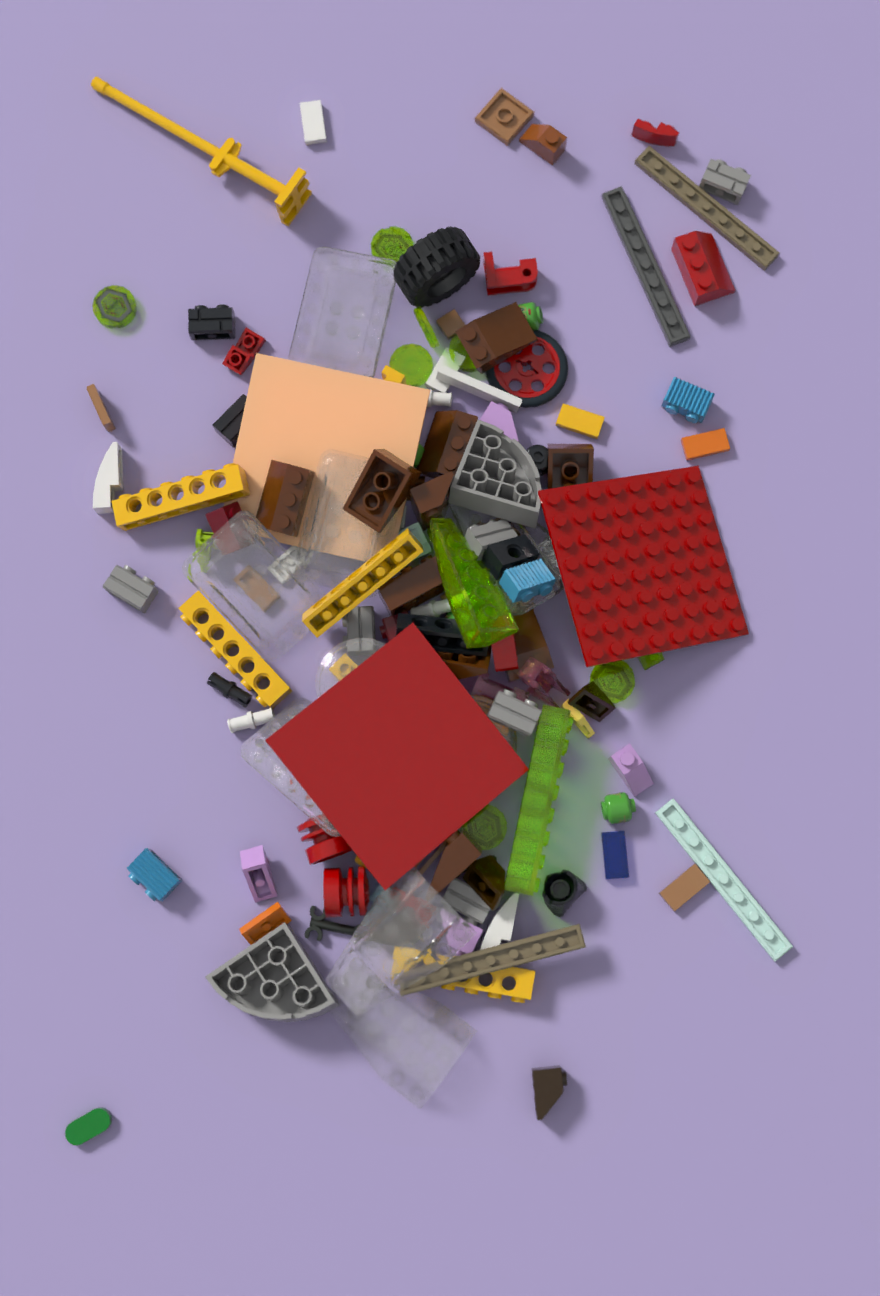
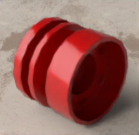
M323 813L313 816L305 823L297 826L298 833L310 832L301 837V841H313L314 845L305 850L310 865L321 863L352 851Z
M364 866L358 867V877H354V869L349 867L347 878H343L341 868H324L323 896L326 918L342 917L344 906H348L350 916H355L356 906H359L360 916H367V908L370 903V887Z

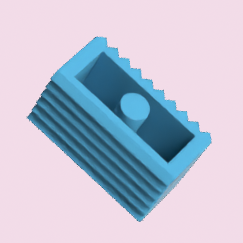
M674 377L661 406L665 407V411L670 414L676 415L679 413L686 416L685 419L691 423H702L715 394Z
M540 558L524 565L521 564L520 566L506 569L499 584L502 585V589L507 593L512 603L521 600L527 602L536 595H548L553 589L556 578Z
M145 848L126 868L131 872L128 875L129 878L137 885L142 883L147 888L145 893L153 901L157 899L164 901L183 881L149 848Z

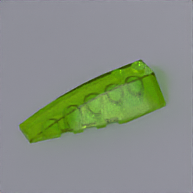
M431 518L429 522L438 569L451 611L466 647H488L516 633L519 629L503 592L498 585H493L489 579L491 575L487 569L481 568L477 562L478 556L476 553L467 548L465 545L466 539L451 518Z

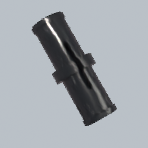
M213 672L208 678L207 685L223 693L225 698L233 699L244 708L251 702L253 695L239 688L234 681L230 682L216 672Z

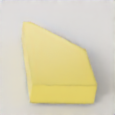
M567 699L561 706L562 711L586 738H590L595 732L582 713L568 704L567 701L569 699Z

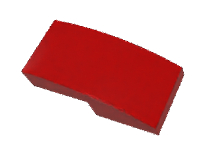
M638 118L633 125L631 136L654 145L675 146L679 132L671 125L660 122L659 126L655 128L650 122L642 121Z
M245 328L235 346L232 345L222 364L242 375L252 363L256 353L260 351L266 339Z

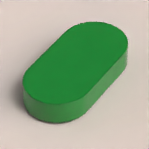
M99 1107L72 1121L65 1130L66 1140L72 1145H81L110 1127L112 1122L111 1113L107 1109Z

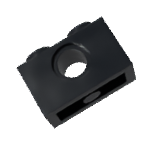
M524 534L488 545L482 561L493 577L498 580L501 579L506 569L537 560L539 552Z

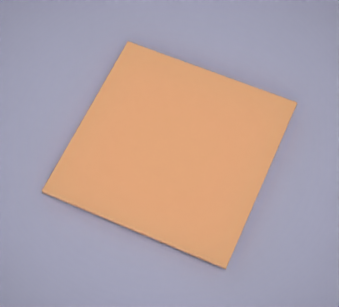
M256 353L233 463L238 464L245 470L250 495L224 502V506L238 501L253 537L359 561H368L399 535L407 498L381 533H378L343 510V507L374 449H386L414 467L431 390ZM271 460L315 472L297 537L254 525Z

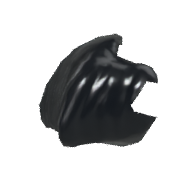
M562 870L561 872L546 876L542 896L548 909L554 915L562 917L581 894L587 891V886L584 881L572 872Z

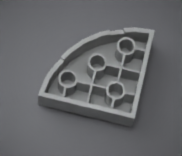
M477 419L452 482L449 503L536 529L541 506L538 491L542 490L539 472L532 457L517 440H512L504 435L503 430Z
M285 922L205 976L214 990L230 1004L250 1015L269 1021L294 1022L308 1020L323 1015L340 1005L296 934Z

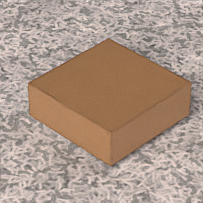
M455 309L436 320V324L448 340L457 335L455 331L465 326V323Z

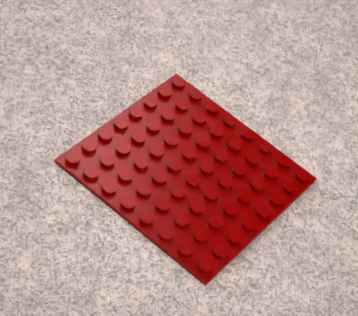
M699 466L538 491L586 667L749 634Z
M411 623L265 740L384 890H387L529 770L414 623Z

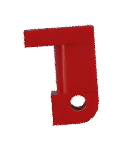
M484 252L483 264L487 296L528 292L535 288L538 274L536 258L520 260L519 266L494 268L493 253Z

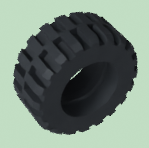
M451 226L446 227V229L441 228L416 241V244L410 246L406 253L400 256L399 261L395 264L393 277L411 305L419 308L429 307L434 303L441 302L445 298H449L453 293L458 292L463 285H466L471 277H474L476 270L480 266V255L462 229Z

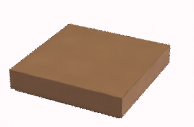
M500 88L475 117V122L508 146L534 117V111L503 88Z

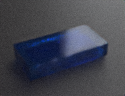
M625 831L602 832L601 842L605 880L629 878Z

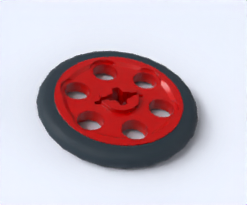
M539 330L533 331L538 339L536 342L524 348L520 354H514L501 362L510 364V371H500L499 365L501 363L486 371L489 385L521 398L522 403L520 407L524 408L537 407L555 398L563 389L568 375V362L563 348L554 338ZM537 345L542 346L544 353L542 355H535L532 352V348ZM545 364H552L555 367V371L548 374L543 371L542 367ZM531 365L530 369L532 371L527 370L524 372L523 366ZM512 381H518L522 387L518 391H513L510 389L509 384ZM538 381L543 384L544 388L541 391H534L531 388V384Z

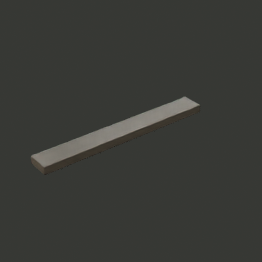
M648 146L635 160L634 164L762 270L765 271L779 256L780 253L652 147Z
M580 924L395 972L400 994L404 996L586 948Z

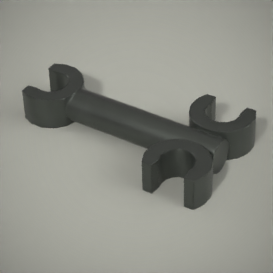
M312 905L310 908L312 918L310 927L305 931V938H309L310 932L315 930L318 933L317 941H321L323 937L321 929L351 935L358 942L365 941V938L358 936V930L361 928L368 929L367 925L359 924L354 927L323 920L326 918L325 910H323L321 916H317L315 914L316 906Z

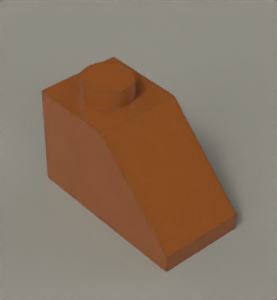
M532 124L521 136L519 142L553 166L566 150L567 137L551 125Z

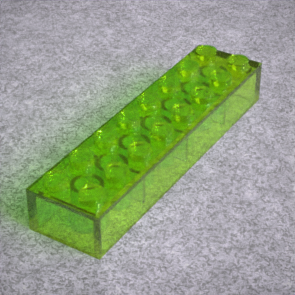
M544 704L538 720L505 878V891L529 897L539 890L541 878H537L538 869L541 870L544 866L545 855L542 854L543 846L546 847L548 845L550 832L546 831L547 824H551L553 821L555 809L551 808L552 801L557 799L560 787L556 785V780L562 776L564 763L560 762L561 756H565L569 740L565 739L566 733L569 734L574 719V717H570L571 710Z

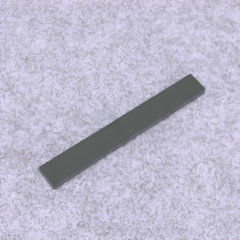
M622 186L602 193L601 198L669 347L689 340L691 336Z

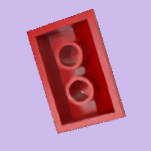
M693 231L674 238L671 250L694 306L735 293V288L711 233Z

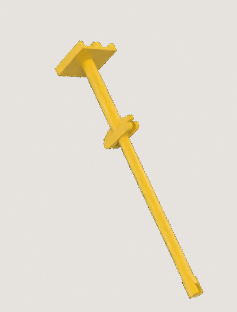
M93 78L91 82L92 89L112 98L214 157L209 164L213 175L221 177L229 169H232L277 195L278 197L274 202L281 223L289 227L311 196L312 191L307 189L310 185L309 180L304 178L307 174L305 170L298 167L285 185L239 159L238 156L242 144L239 142L235 144L233 138H228L223 146L218 148L112 87L101 78Z

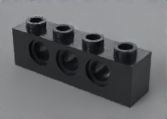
M398 613L395 636L411 623H414L437 652L487 657L490 640L489 622Z

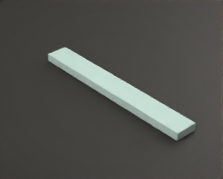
M674 798L655 812L656 816L704 873L713 887L771 959L777 961L793 947Z

